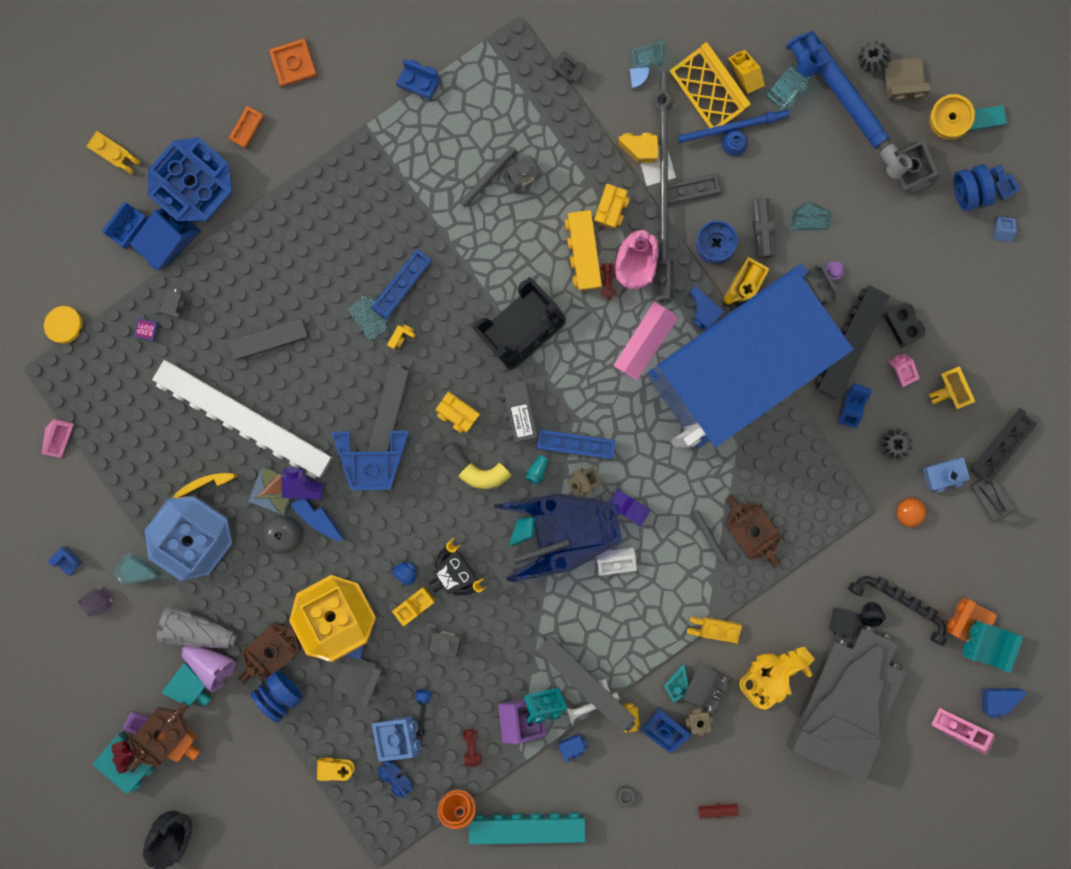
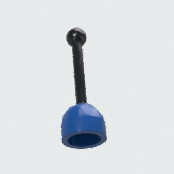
M416 690V701L421 705L420 727L417 735L423 737L425 735L423 730L424 708L431 699V691Z

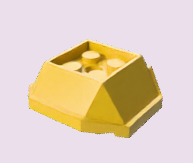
M330 575L296 594L289 622L307 656L334 662L368 643L377 618L358 583ZM329 614H336V618L334 621L327 622V616Z

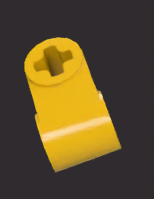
M317 759V780L346 781L355 771V765L349 759ZM343 766L345 767L346 770H348L347 773H345V771L342 769Z

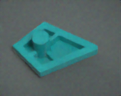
M518 518L509 546H515L534 537L536 518Z
M681 665L664 684L673 703L683 698L689 687L684 665Z

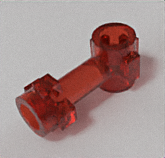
M612 263L601 264L600 273L604 274V289L601 290V296L606 301L611 300L616 295V290L612 287L611 273L615 272Z
M475 729L463 731L464 735H462V738L467 741L468 754H464L465 766L477 767L481 764V754L476 753L474 740L478 738L477 733H475Z

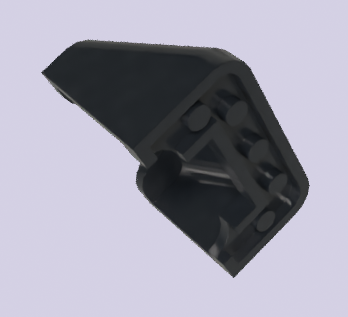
M531 277L520 283L518 289L520 297L492 321L489 318H481L472 327L509 370L519 366L566 323V317L558 305Z

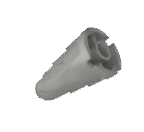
M172 605L166 606L159 622L161 631L157 630L158 643L178 646L229 649L230 646L234 647L237 638L234 635V631Z

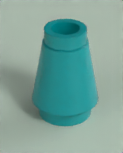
M539 455L527 470L525 479L536 485L543 482L549 459Z

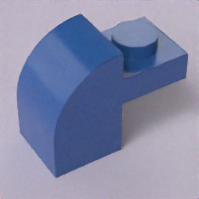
M853 383L851 388L847 389L840 408L838 423L857 428L863 418L864 405L871 395V388Z

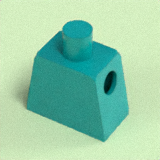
M186 662L162 691L164 695L179 703L185 701L189 707L195 701L205 707L212 699L204 692L206 687Z

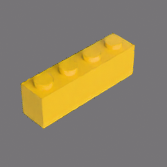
M591 210L568 213V219L564 220L566 230H570V238H567L568 249L573 251V257H570L571 268H575L576 276H573V285L578 287V292L601 289Z

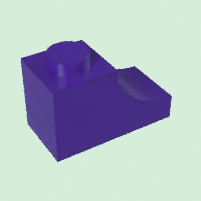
M296 467L284 468L281 477L282 498L321 500L323 483L308 478L304 473V469Z
M618 489L607 504V506L639 526H642L651 509Z

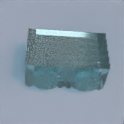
M792 63L767 92L766 97L782 111L786 106L790 108L797 100L794 98L797 93L800 92L802 94L808 88L809 84L807 82L810 78L801 75L797 66Z

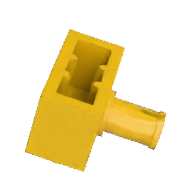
M960 366L942 373L941 375L946 384L944 385L945 387L929 393L930 399L939 396L931 400L933 405L948 398L953 400L956 409L975 402Z

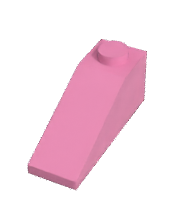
M939 708L931 724L936 729L986 756L995 740L993 733Z

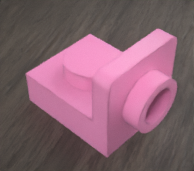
M897 355L893 360L889 361V365L895 370L898 382L902 387L920 379L915 363L908 355Z

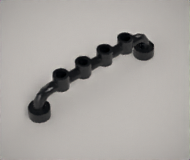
M863 576L855 583H850L848 590L860 597L865 591L862 586L870 584L893 600L902 603L908 609L935 623L938 626V633L933 632L930 640L938 645H945L947 641L945 638L946 625L937 616L938 611L928 606L925 609L921 607L922 602L913 596L910 599L906 598L904 590L896 586L894 589L888 587L889 582L882 577L875 579L870 576Z

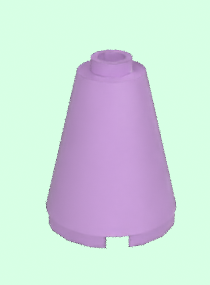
M186 645L182 648V658L207 690L211 692L221 688L226 683L223 681L227 675L230 677L236 667V662L232 658L210 648Z

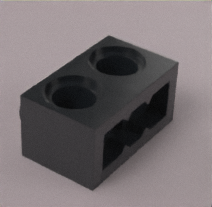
M907 302L883 314L901 348L925 336L923 324L917 321L913 306ZM898 311L904 313L905 318L903 321L898 319ZM908 327L913 329V337L907 335L906 330Z

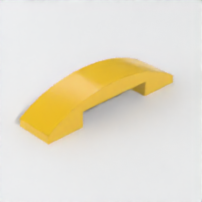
M219 473L199 478L184 486L172 498L184 497L212 481H215L217 486H221L237 478L238 475L237 473Z

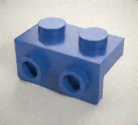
M123 202L104 227L102 233L127 250L148 218L127 202Z

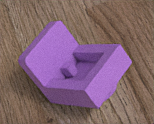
M131 711L123 729L136 734L149 717Z

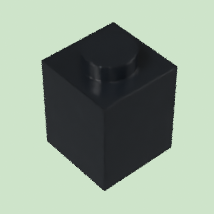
M834 607L829 630L833 631V635L845 638V635L851 636L856 613Z

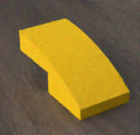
M423 586L395 608L392 613L404 627L435 603L436 600L428 589Z

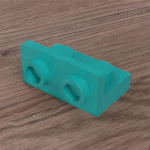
M559 688L527 694L524 697L530 716L526 719L527 723L535 722V724H540L546 719L554 721L561 718V714L567 710Z

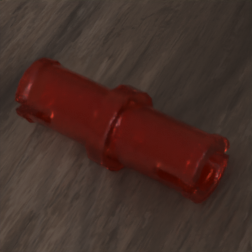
M716 803L713 806H699L700 819L711 817L721 819L724 816H738L737 803L726 805Z

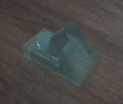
M665 39L631 49L633 68H641L653 64L662 66L668 59Z

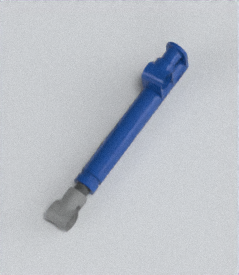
M810 31L798 35L789 41L786 49L791 50L796 56L799 73L805 77H811L820 73L864 136L871 142L872 147L880 150L879 155L887 164L886 170L888 175L893 179H899L912 167L911 159L907 155L901 154L894 143L891 144L889 142L891 138L889 134L885 132L881 123L816 33Z

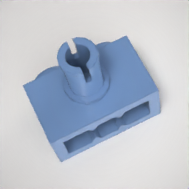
M964 457L922 468L928 490H934L935 493L947 490L946 487L953 485V487L965 485L964 481L970 480Z

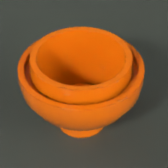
M463 790L450 791L441 799L438 806L440 821L446 827L454 830H460L469 826L476 815L474 799ZM463 810V814L458 816V812Z

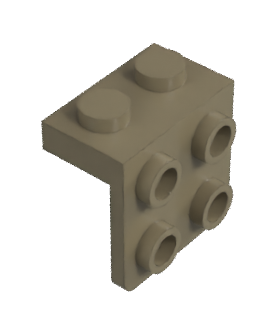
M921 58L891 60L888 63V69L884 68L887 100L902 101L911 97L913 99H921L931 91L930 83L924 82Z

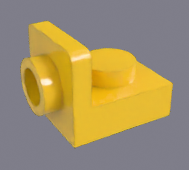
M405 324L403 327L398 325L387 346L394 350L396 347L400 348L405 340L404 334L415 339L414 329Z

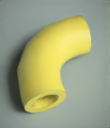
M470 463L458 477L473 488L487 490L501 486L512 475L500 463L491 470L486 471L480 470L473 463Z

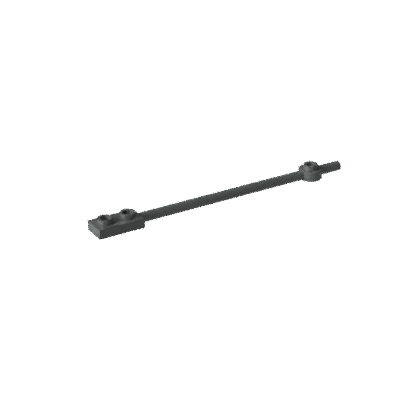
M667 71L660 72V91L654 99L655 106L660 109V261H657L654 276V300L657 301L674 299V261L668 260V110L674 104V96L671 92H668Z

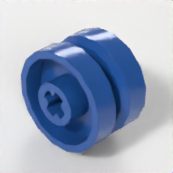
M982 164L972 167L970 171L963 169L954 173L953 186L955 196L960 208L964 212L976 210L978 205L982 208L994 204L996 198L995 185L991 172L986 165Z

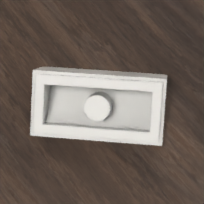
M633 547L596 552L599 576L637 571Z

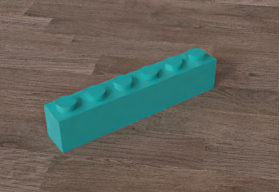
M534 812L528 816H523L522 813H512L511 816H503L502 813L484 816V814L478 813L469 825V845L585 842V817L580 812H570L569 815H561L560 812L542 815V813Z

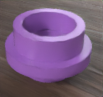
M830 262L825 267L832 281L839 280L844 274V268L839 262Z

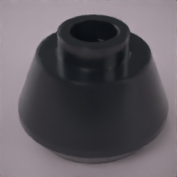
M868 602L864 605L859 615V620L866 626H879L886 619L881 606L875 602Z

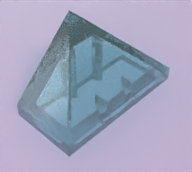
M807 201L792 212L790 229H829L831 211L811 201Z

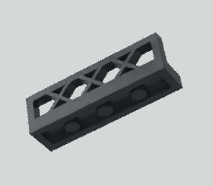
M1022 408L1018 409L970 469V471L988 484H990L1037 425L1036 422L1025 415L1026 411ZM1021 419L1031 425L1027 431L1018 432L1017 424ZM1016 435L1017 444L1006 447V437ZM998 450H1004L1005 459L1003 461H994L993 453ZM984 465H992L993 474L989 478L980 472Z

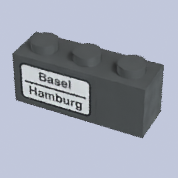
M525 381L503 385V390L499 392L501 401H506L507 409H504L506 421L510 420L511 428H508L510 439L520 442L537 438Z

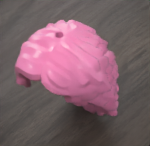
M638 230L631 233L622 242L615 262L616 279L624 287L639 290L653 282L659 256V247L655 236L650 235L645 230Z

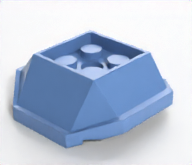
M197 496L168 498L144 530L148 559L181 581L210 574L232 545L228 518ZM190 536L193 542L186 543L183 537Z

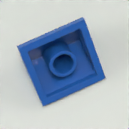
M657 707L640 730L670 754L691 736L690 731L660 707Z

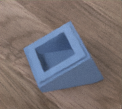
M996 216L994 240L1012 242L1017 233L1016 219Z

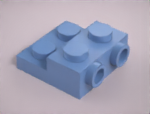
M413 716L372 723L379 762L413 758L420 754L421 742L416 737L418 724L413 720Z

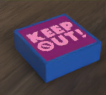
M138 318L134 337L154 341L158 322Z

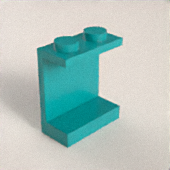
M974 620L973 625L970 627L967 642L963 647L962 656L1011 673L1023 636Z

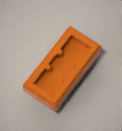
M246 106L228 139L246 149L265 116Z

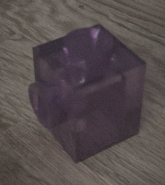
M98 586L79 600L78 604L91 617L98 612L100 614L110 608L108 604L113 600L110 598V592L105 587Z

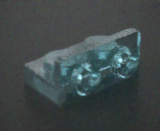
M363 295L362 299L347 310L371 341L389 328L386 324L388 319L385 320L371 309L375 302L371 296L367 298L366 295Z

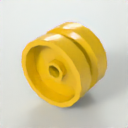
M949 94L935 103L929 116V125L932 132L938 138L956 140L963 137L971 128L975 118V110L972 103L966 97L958 94ZM950 114L954 115L953 118H956V119H954V120L949 119V115H950Z

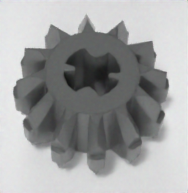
M875 41L873 45L868 42L867 48L861 47V53L858 54L859 66L864 69L865 73L869 71L873 75L876 71L882 73V68L888 69V63L891 62L890 49L886 47L884 42L878 44Z
M900 428L896 432L894 429H890L889 433L884 432L883 436L886 440L880 439L879 441L884 443L880 450H886L883 456L887 457L890 455V460H895L896 457L898 460H902L903 455L909 456L906 449L912 450L913 448L908 446V443H911L913 440L906 439L909 433L904 432L902 434V429ZM893 441H898V448L893 447L895 445Z

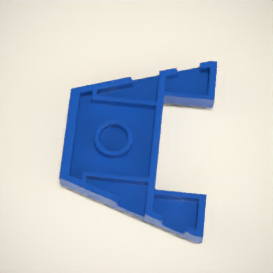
M390 431L391 451L351 452L350 432H332V437L342 461L350 489L391 490L409 431Z

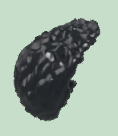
M173 810L165 812L153 822L145 839L142 854L149 867L165 869L173 866L176 862H180L193 829L191 818L188 815Z

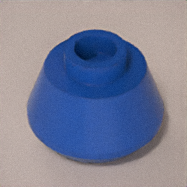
M729 131L723 136L722 147L727 154L738 156L747 149L748 139L742 131Z
M402 562L393 567L392 573L404 585L412 586L417 577L415 572L417 568L411 562Z

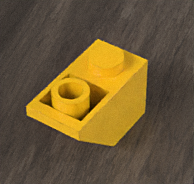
M746 50L737 52L728 58L740 86L747 94L765 86L761 67Z
M624 133L622 136H619L618 145L637 163H657V135L642 133L641 136H634L633 133Z

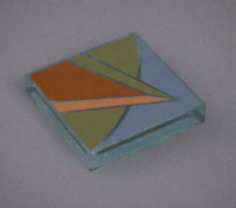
M261 466L248 502L284 516L291 498H282V473Z

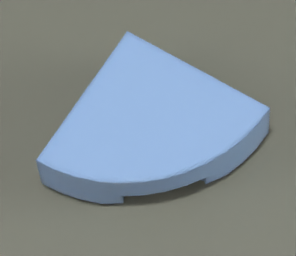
M649 67L630 69L632 89L638 88L645 82L648 77Z

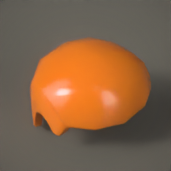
M907 497L898 505L897 517L900 523L906 527H916L925 520L926 507L918 498Z

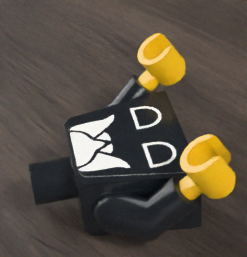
M452 538L439 552L435 560L434 566L436 569L434 573L437 578L431 581L429 586L434 593L444 587L448 594L452 592L454 595H470L485 590L487 586L481 587L480 582L484 579L477 580V577L458 551L461 545L454 546L452 541L455 539Z

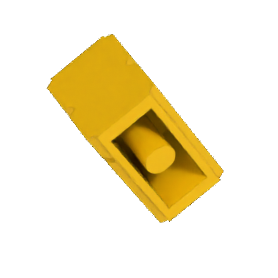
M606 184L593 223L615 230L616 225L621 226L624 215H621L622 208H627L630 197L627 196L628 191Z
M449 391L435 409L438 412L437 417L444 422L450 420L454 423L452 427L461 434L463 431L468 433L481 415Z

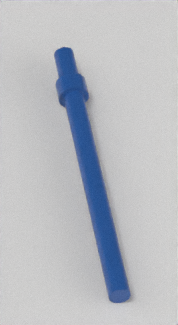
M788 110L776 113L771 111L763 116L679 135L678 141L683 143L763 123L771 124L775 123L776 120L790 117Z

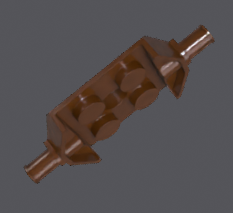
M733 494L727 497L726 500L731 505L732 512L725 526L728 527L749 559L767 558L774 568L781 565L775 555V551L782 537L759 504H740L736 501ZM752 526H757L760 530L759 535L756 537H752L749 533Z
M274 622L242 652L246 666L245 672L238 677L239 681L242 680V684L252 676L266 680L275 670L279 671L301 650L293 627ZM267 647L275 649L274 657H268L265 654Z
M185 701L175 710L163 707L156 708L154 713L128 741L132 752L135 753L134 760L127 766L128 770L132 767L130 771L134 772L142 763L158 767L188 733L182 718L183 713L189 707ZM157 730L164 732V740L156 739L155 733Z

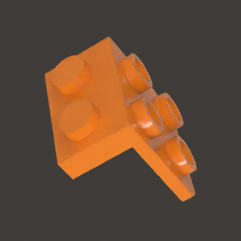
M962 597L956 606L953 617L947 624L946 632L967 642L970 627L973 625L974 620L993 625L997 616L975 602Z

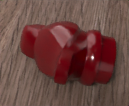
M127 740L111 745L112 753L114 754L112 761L119 774L128 771L127 766L131 763L133 755H135L134 752L130 751V745L127 743Z

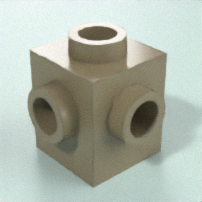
M594 466L585 471L583 468L572 472L573 477L567 479L575 497L581 494L585 497L594 492L593 488L602 484Z
M703 707L692 708L691 711H687L688 718H685V725L687 730L690 729L692 735L695 734L696 737L707 735V732H711L710 726H714L712 714H708V711L703 709ZM699 720H702L704 724L697 725V722Z

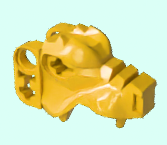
M805 647L788 651L787 655L785 653L779 656L774 654L759 655L756 657V661L751 662V667L747 669L748 673L739 680V688L753 706L764 710L769 709L776 702H782L787 694L791 695L789 676H794L799 670L807 678L812 676L809 665L815 658ZM761 669H767V676H761L763 673ZM748 680L753 682V687L750 690L746 688ZM759 696L765 697L763 699L764 704L759 703L761 701Z

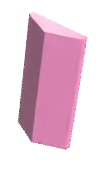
M654 302L615 362L614 367L637 381L679 317L667 308Z

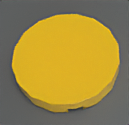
M69 306L56 307L45 318V334L56 343H70L80 334V329L83 326L82 317Z

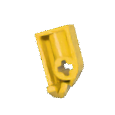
M749 257L744 259L723 297L725 304L743 303L755 296L769 268ZM745 287L748 288V289H747V292H748L747 294L744 293L745 290H744L743 288H745Z

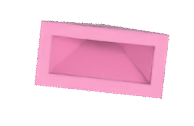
M53 419L45 427L42 454L61 458L74 424Z

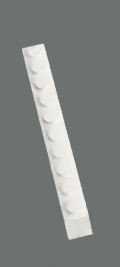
M163 360L152 379L157 382L156 386L163 391L169 389L174 392L172 396L181 401L186 399L190 402L189 406L198 411L200 409L207 412L206 416L209 418L222 420L223 426L230 430H233V428L239 430V435L248 440L250 437L257 441L256 445L265 450L267 447L273 450V455L280 459H283V457L289 459L290 465L298 469L301 466L307 470V475L315 479L317 476L322 477L334 458L169 361Z

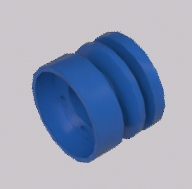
M721 220L705 224L699 230L696 241L697 252L700 258L712 265H719L729 261L734 255L738 243L737 234L730 224ZM713 240H715L716 242H721L719 245L720 248H718L717 246H715L714 248L712 247Z
M275 670L266 679L269 687L261 684L258 687L259 690L256 689L251 693V697L267 717L279 723L283 716L289 713L286 706L294 709L304 698L297 686L285 674Z

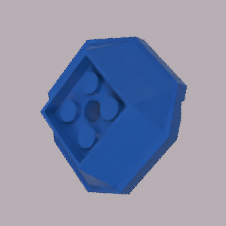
M199 137L173 141L148 169V196L178 222L208 221L233 193L230 164ZM195 178V184L188 186V180Z

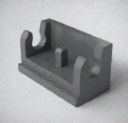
M822 262L807 270L809 273L804 275L805 282L822 306L841 296Z

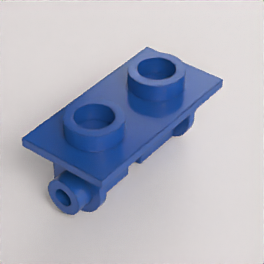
M393 761L384 762L385 768H377L380 772L378 774L385 783L388 782L392 786L391 791L398 798L407 797L405 792L409 794L414 789L412 787L413 784L404 774L399 779L396 777L401 770Z

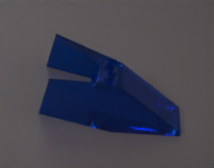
M553 494L494 504L496 509L531 514L536 518L535 528L539 548L567 539L570 547L540 556L537 560L506 577L507 581L518 582L572 571L622 542L616 503Z

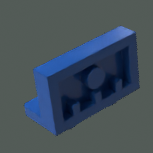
M404 59L402 62L404 69L396 85L399 88L431 100L441 82L437 70L430 66L427 68L421 66L415 60L409 61Z

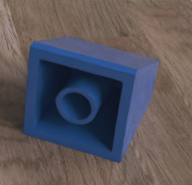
M161 208L153 211L130 245L148 261L151 267L160 270L171 264L201 231L192 222L176 221Z

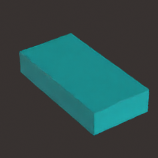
M1004 105L975 110L974 122L969 131L1006 125Z

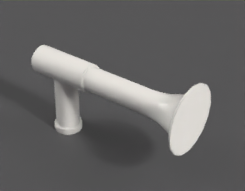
M606 678L599 680L598 682L610 692ZM617 692L612 694L618 701L620 700ZM590 703L577 709L567 708L566 711L573 725L576 718L597 708Z

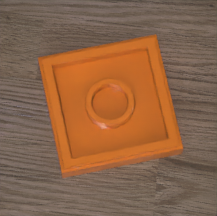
M305 38L269 49L281 87L317 76Z

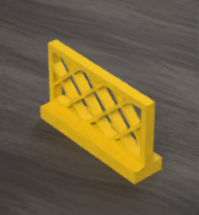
M707 42L669 70L709 128L713 127L710 122L711 113L722 115L721 122L715 126L717 127L727 124L751 107L746 96ZM700 54L704 59L703 67L692 66L693 58ZM681 67L689 68L687 79L679 78L675 72ZM691 69L702 70L701 81L690 80ZM705 71L715 74L714 83L703 82ZM689 82L700 84L698 95L689 93ZM702 84L713 86L712 96L701 95ZM716 86L724 87L726 90L725 99L714 97ZM700 98L711 99L709 110L699 107ZM713 100L724 101L723 112L711 111ZM726 102L735 103L738 110L733 114L725 113Z

